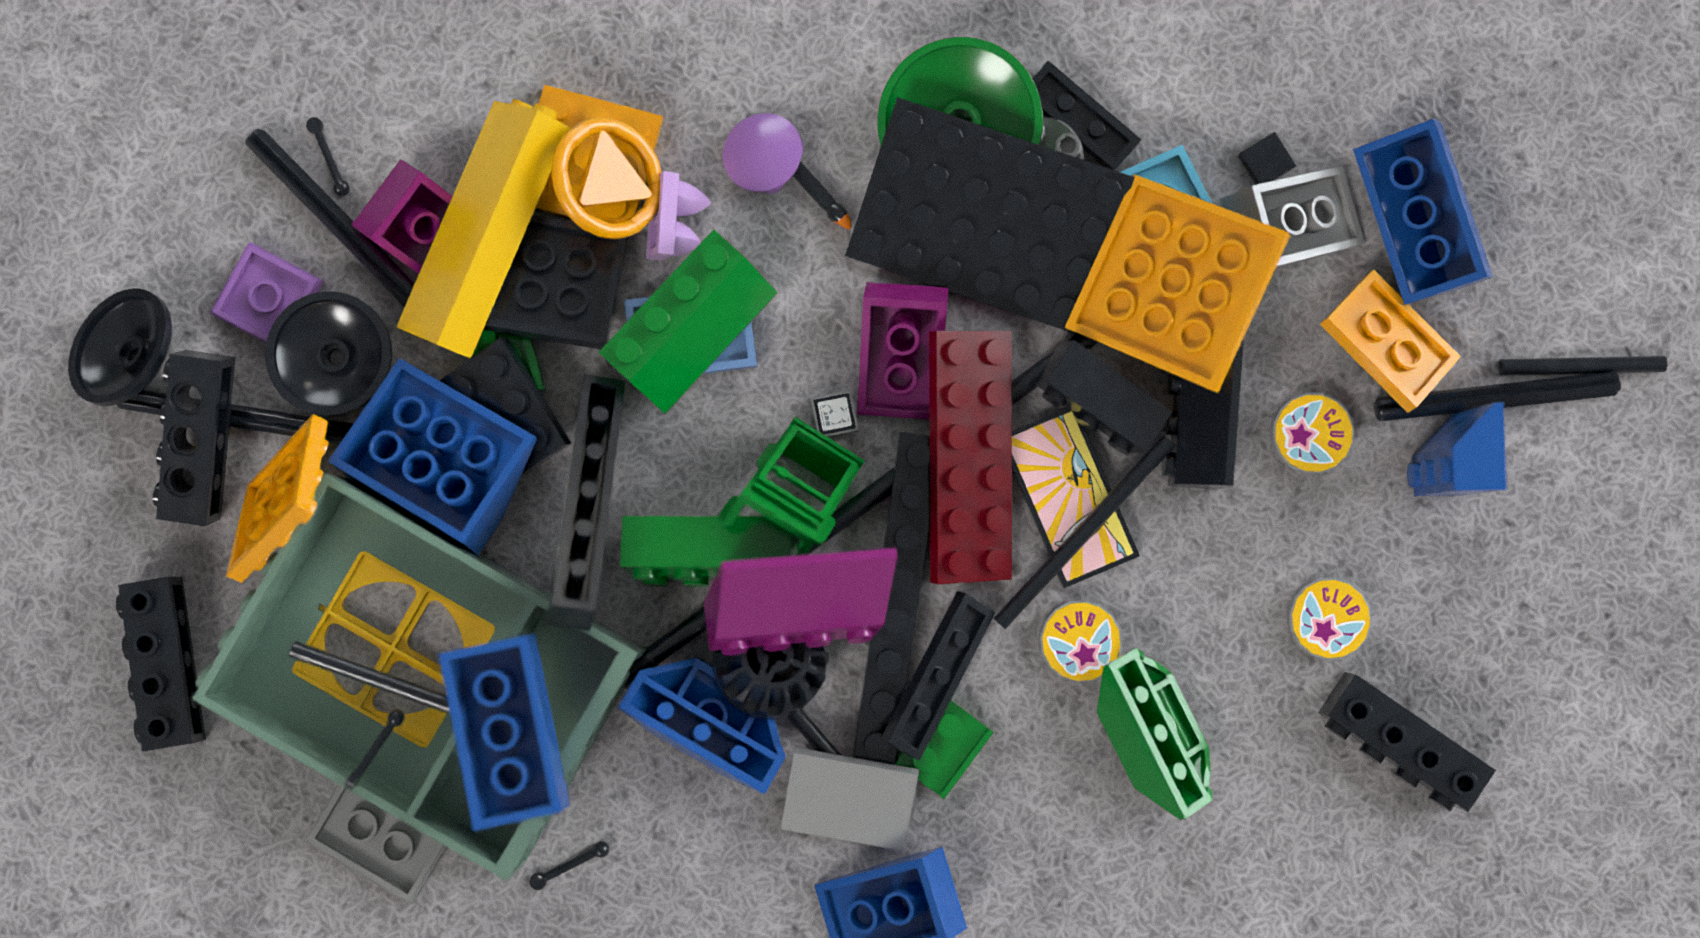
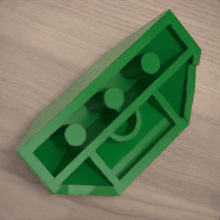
M1138 648L1131 649L1104 665L1096 713L1133 787L1177 819L1184 820L1212 801V789L1209 788L1211 775L1209 746L1172 672L1155 660L1144 656V653Z

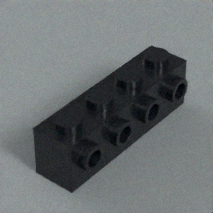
M162 577L118 585L119 595L116 597V609L119 617L123 619L125 636L122 638V651L124 657L129 660L131 677L128 679V693L131 700L135 702L137 715L133 726L134 735L137 742L141 743L142 752L206 740L201 704L192 699L198 687L195 685L197 674L183 577Z
M1345 672L1318 712V714L1328 720L1324 726L1325 728L1344 740H1347L1350 735L1361 742L1360 752L1379 764L1385 759L1396 766L1397 769L1393 773L1395 776L1414 788L1419 783L1432 791L1428 798L1449 812L1452 811L1453 807L1469 812L1496 771L1490 765L1356 674Z

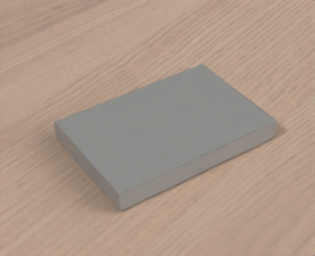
M795 747L781 830L904 851L919 769Z
M337 784L304 840L305 843L410 905L415 902L447 846L340 784Z

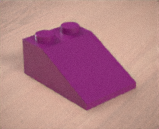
M866 282L862 306L857 415L930 420L929 331H946L947 287Z

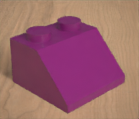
M400 159L351 225L419 274L453 196L421 171Z

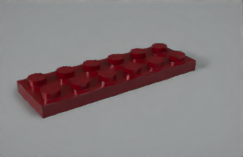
M929 331L930 583L939 585L1012 580V331Z

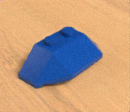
M698 658L640 670L617 707L651 734L722 776L763 795L768 790L786 758L774 719L752 717L730 704L718 688L713 667Z

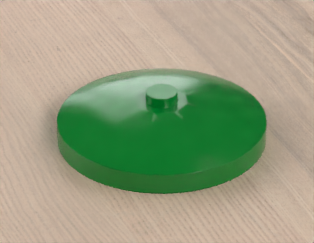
M944 38L915 50L891 74L879 102L877 128L880 145L882 144L897 97L1038 145L1041 140L1043 128L1042 105L1036 85L1030 74L1008 51L998 45L978 38Z

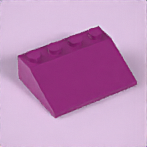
M896 548L721 562L704 600L709 650H722L723 655H737L748 651V647L764 646L765 651H780L789 648L792 643L806 642L807 647L815 648L829 645L832 643L831 640L847 639L850 644L864 643L872 640L873 636L877 634L885 622L897 560Z

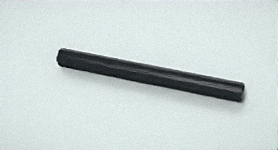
M255 129L246 138V146L405 307L415 283L370 238L351 225L354 221L266 131Z
M1604 372L1431 391L1418 407L1408 413L1391 396H1385L1376 399L1374 412L1377 420L1389 421L1453 414L1492 403H1504V408L1608 397L1615 396L1621 390V382L1617 373Z
M143 390L127 401L117 404V407L124 410L160 415L162 403L166 400V393ZM190 397L194 404L200 405L201 399ZM231 404L230 427L293 436L310 416ZM324 419L328 421L325 440L340 444L354 423Z

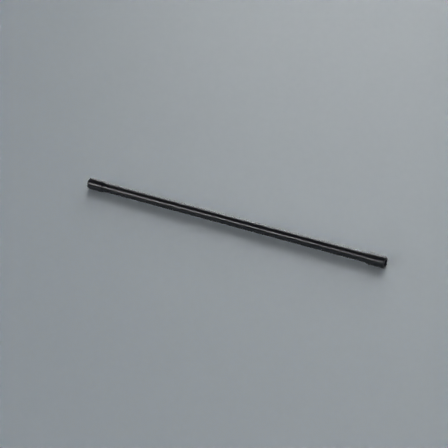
M1075 334L1067 340H1074L1087 350L1099 343L1080 334ZM1055 350L1012 380V406L1038 387L1034 383ZM894 467L834 510L831 516L835 519L836 523L824 543L890 496ZM814 543L807 555L811 554L821 545ZM704 606L649 647L645 648L644 655L634 660L628 671L630 676L624 686L627 690L640 670L658 667L660 663L707 630Z

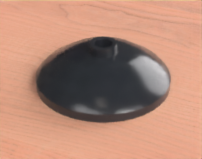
M126 289L106 298L87 316L74 338L68 361L69 379L78 396L94 405L113 406L136 396L154 380L166 361L172 340L171 316L163 300L144 289Z
M317 292L294 301L277 317L266 342V367L274 387L291 405L314 415H344L356 411L369 403L389 374L392 364L391 338L381 317L365 302L341 292ZM336 350H341L343 359L339 364L334 365L331 362V354Z

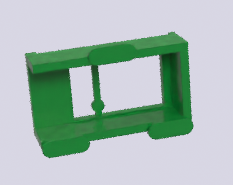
M794 417L776 444H768L756 462L757 472L740 493L739 497L732 496L717 516V521L724 527H731L747 505L803 540L804 543L796 556L807 555L814 543L818 545L823 544L836 523L831 515L865 460L797 417ZM784 454L836 487L830 498L788 473L786 468L777 466L775 463L780 456ZM770 471L775 472L777 477L786 479L824 503L825 506L821 512L815 510L766 479V476Z

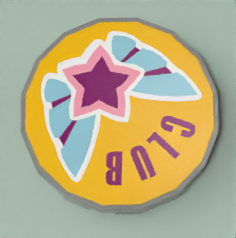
M1305 393L1287 400L1277 411L1270 425V442L1276 457L1289 468L1300 474L1318 475L1337 468L1348 457L1354 444V425L1349 412L1338 400L1323 393Z
M1337 578L1316 579L1301 586L1291 598L1286 613L1287 624L1289 625V631L1292 634L1291 637L1294 643L1306 654L1323 660L1344 659L1357 652L1368 639L1372 626L1371 608L1364 594L1350 582Z
M1086 600L1069 601L1053 609L1044 621L1039 634L1040 654L1047 667L1060 678L1075 683L1094 682L1102 677L1103 666L1120 656L1122 650L1121 629L1114 616L1101 605Z

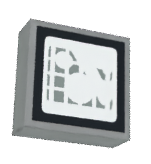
M851 390L810 398L817 431L827 437L859 431Z

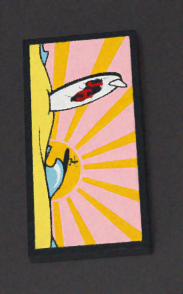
M1069 408L1062 409L1012 431V472L1049 557L1112 491L1085 427L1075 420L1077 414ZM1120 508L1109 517L1057 573L1062 588L1069 587L1140 556Z

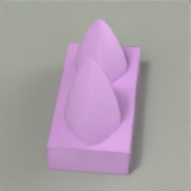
M667 171L660 173L659 209L653 220L648 224L646 259L664 260L672 256H681L694 250L701 242L688 226L676 221V216L698 213L707 208L711 201L698 188L680 181L679 173Z

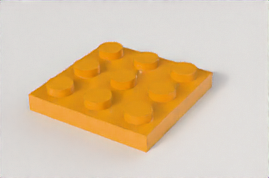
M544 85L539 104L558 113L555 120L568 126L570 129L577 123L588 119H617L635 128L655 151L663 123L662 115ZM596 134L588 136L575 147L569 158L568 173L575 200H577L581 186V177L585 172ZM608 134L646 184L644 163L635 149L629 143ZM551 171L535 210L571 219L555 195ZM641 200L581 208L588 214L607 223H621L630 219L638 211Z
M313 414L247 484L226 573L227 577L242 583L254 570L260 571L267 563L271 552L276 547H284L289 541L293 530L300 523L306 524L313 516L317 506V501L313 500L314 492L323 475V471L319 469L320 461L328 448V441L325 440L328 421Z

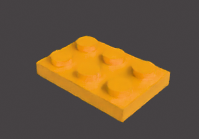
M1374 269L1365 275L1320 323L1407 413L1418 407L1461 357L1409 304H1404L1403 298Z

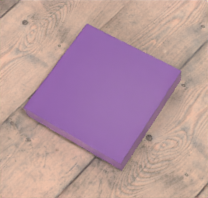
M249 242L210 314L266 343L271 327L281 312L301 297L319 292L324 281Z

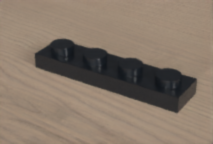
M956 592L881 740L911 758L920 761L995 615L994 611L968 594Z

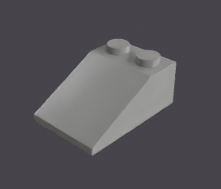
M1343 165L1253 185L1220 199L1223 208L1284 230L1290 234L1276 269L1365 244Z

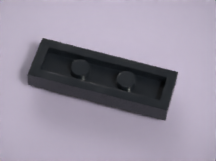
M1049 60L1032 78L1040 96L1042 114L1045 117L1058 119L1069 125L1080 138L1083 149L1104 167L1116 170L1142 140Z

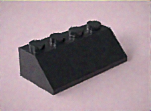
M1244 338L1218 393L1169 373L1168 394H1174L1173 412L1165 423V435H1171V441L1176 446L1162 460V476H1168L1167 486L1219 490L1234 485Z

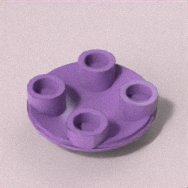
M770 113L752 115L738 123L729 133L723 148L724 167L733 182L741 188L753 192L775 194L782 189L783 185L797 171L801 162L804 143L796 128L787 119Z

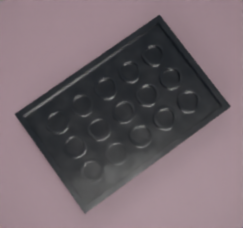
M897 97L845 256L935 287H947L950 292L1078 335L1065 328V325L1123 197L1132 187L1135 177Z

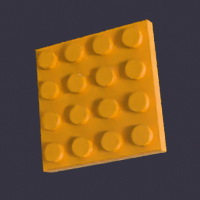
M1134 174L1133 177L1135 178L1132 187L1123 197L1065 328L1218 393L1288 243L1290 234L1284 230Z

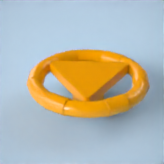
M593 118L577 123L563 135L554 153L551 176L555 195L566 214L579 227L600 238H625L639 233L653 220L659 209L660 173L662 172L660 162L648 141L635 128L617 119ZM596 134L585 172L581 177V186L577 200H575L568 173L569 158L575 147L588 136ZM608 134L629 143L635 149L644 163L648 187ZM645 200L640 210L630 219L621 223H607L588 214L581 208Z

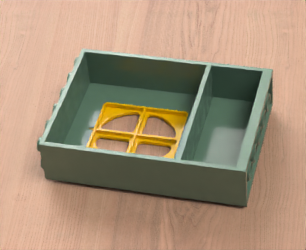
M325 473L314 492L313 500L317 501V506L313 516L306 524L300 523L293 530L289 541L278 553L274 552L269 556L267 563L261 571L265 575L258 588L256 590L252 589L243 599L239 609L242 612L241 617L235 627H229L219 640L217 648L221 651L214 663L208 664L199 674L195 683L199 688L192 699L508 881L524 866L553 814L473 831L451 715L433 708L404 714L405 720L403 724L393 729L363 773L357 786L353 790L349 789L344 785L346 780L356 770L388 723L387 717L389 713L379 711L373 705V700L379 689L364 684L358 694L352 695L348 693L332 672L290 658L289 651L292 644L298 641L326 651L325 636L330 625L336 623L380 649L381 656L374 669L389 673L397 661H403L444 685L441 665L413 650L408 644L409 637L430 602L439 601L450 612L460 630L464 648L536 634L567 789L625 689L624 686L630 676L628 672L634 660L644 655L647 649L595 619L590 631L546 625L550 593L484 555L479 554L477 556L353 480ZM378 582L404 583L411 585L416 591L413 602L396 631L391 635L385 634L347 612L343 605L347 596L358 588Z

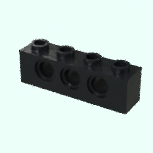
M183 350L171 353L164 365L163 380L167 384L166 400L162 403L159 415L160 423L164 425L163 440L159 444L156 453V462L160 466V477L153 492V504L157 506L156 519L208 526L221 519L236 357ZM192 386L201 394L199 406L190 399L189 392ZM187 428L192 429L197 435L198 443L196 447L191 445L186 438ZM184 469L192 473L194 477L193 487L185 483L183 479Z

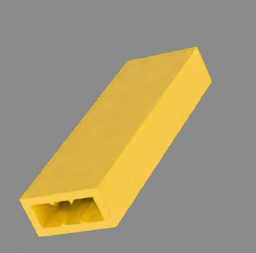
M512 99L510 104L493 101L396 328L471 359L552 171V161L557 145L563 135L570 129L568 126L555 120L558 113L541 104L534 103L532 107L517 99Z

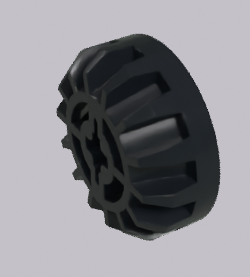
M806 642L800 643L803 649V662L793 658L794 651L790 644L789 648L776 651V663L771 666L766 674L768 654L772 651H765L764 646L751 647L755 651L751 656L750 666L747 662L746 652L737 655H723L722 650H715L712 662L713 673L723 696L739 711L760 719H780L793 715L803 709L817 694L826 678L825 671L829 662V652H825L823 646L811 648L806 646ZM789 666L799 670L789 680L774 682L783 676Z

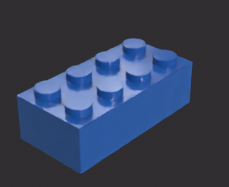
M536 634L438 654L473 831L559 813L570 806Z

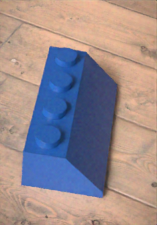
M1433 118L1353 149L1405 305L1494 278L1441 122Z

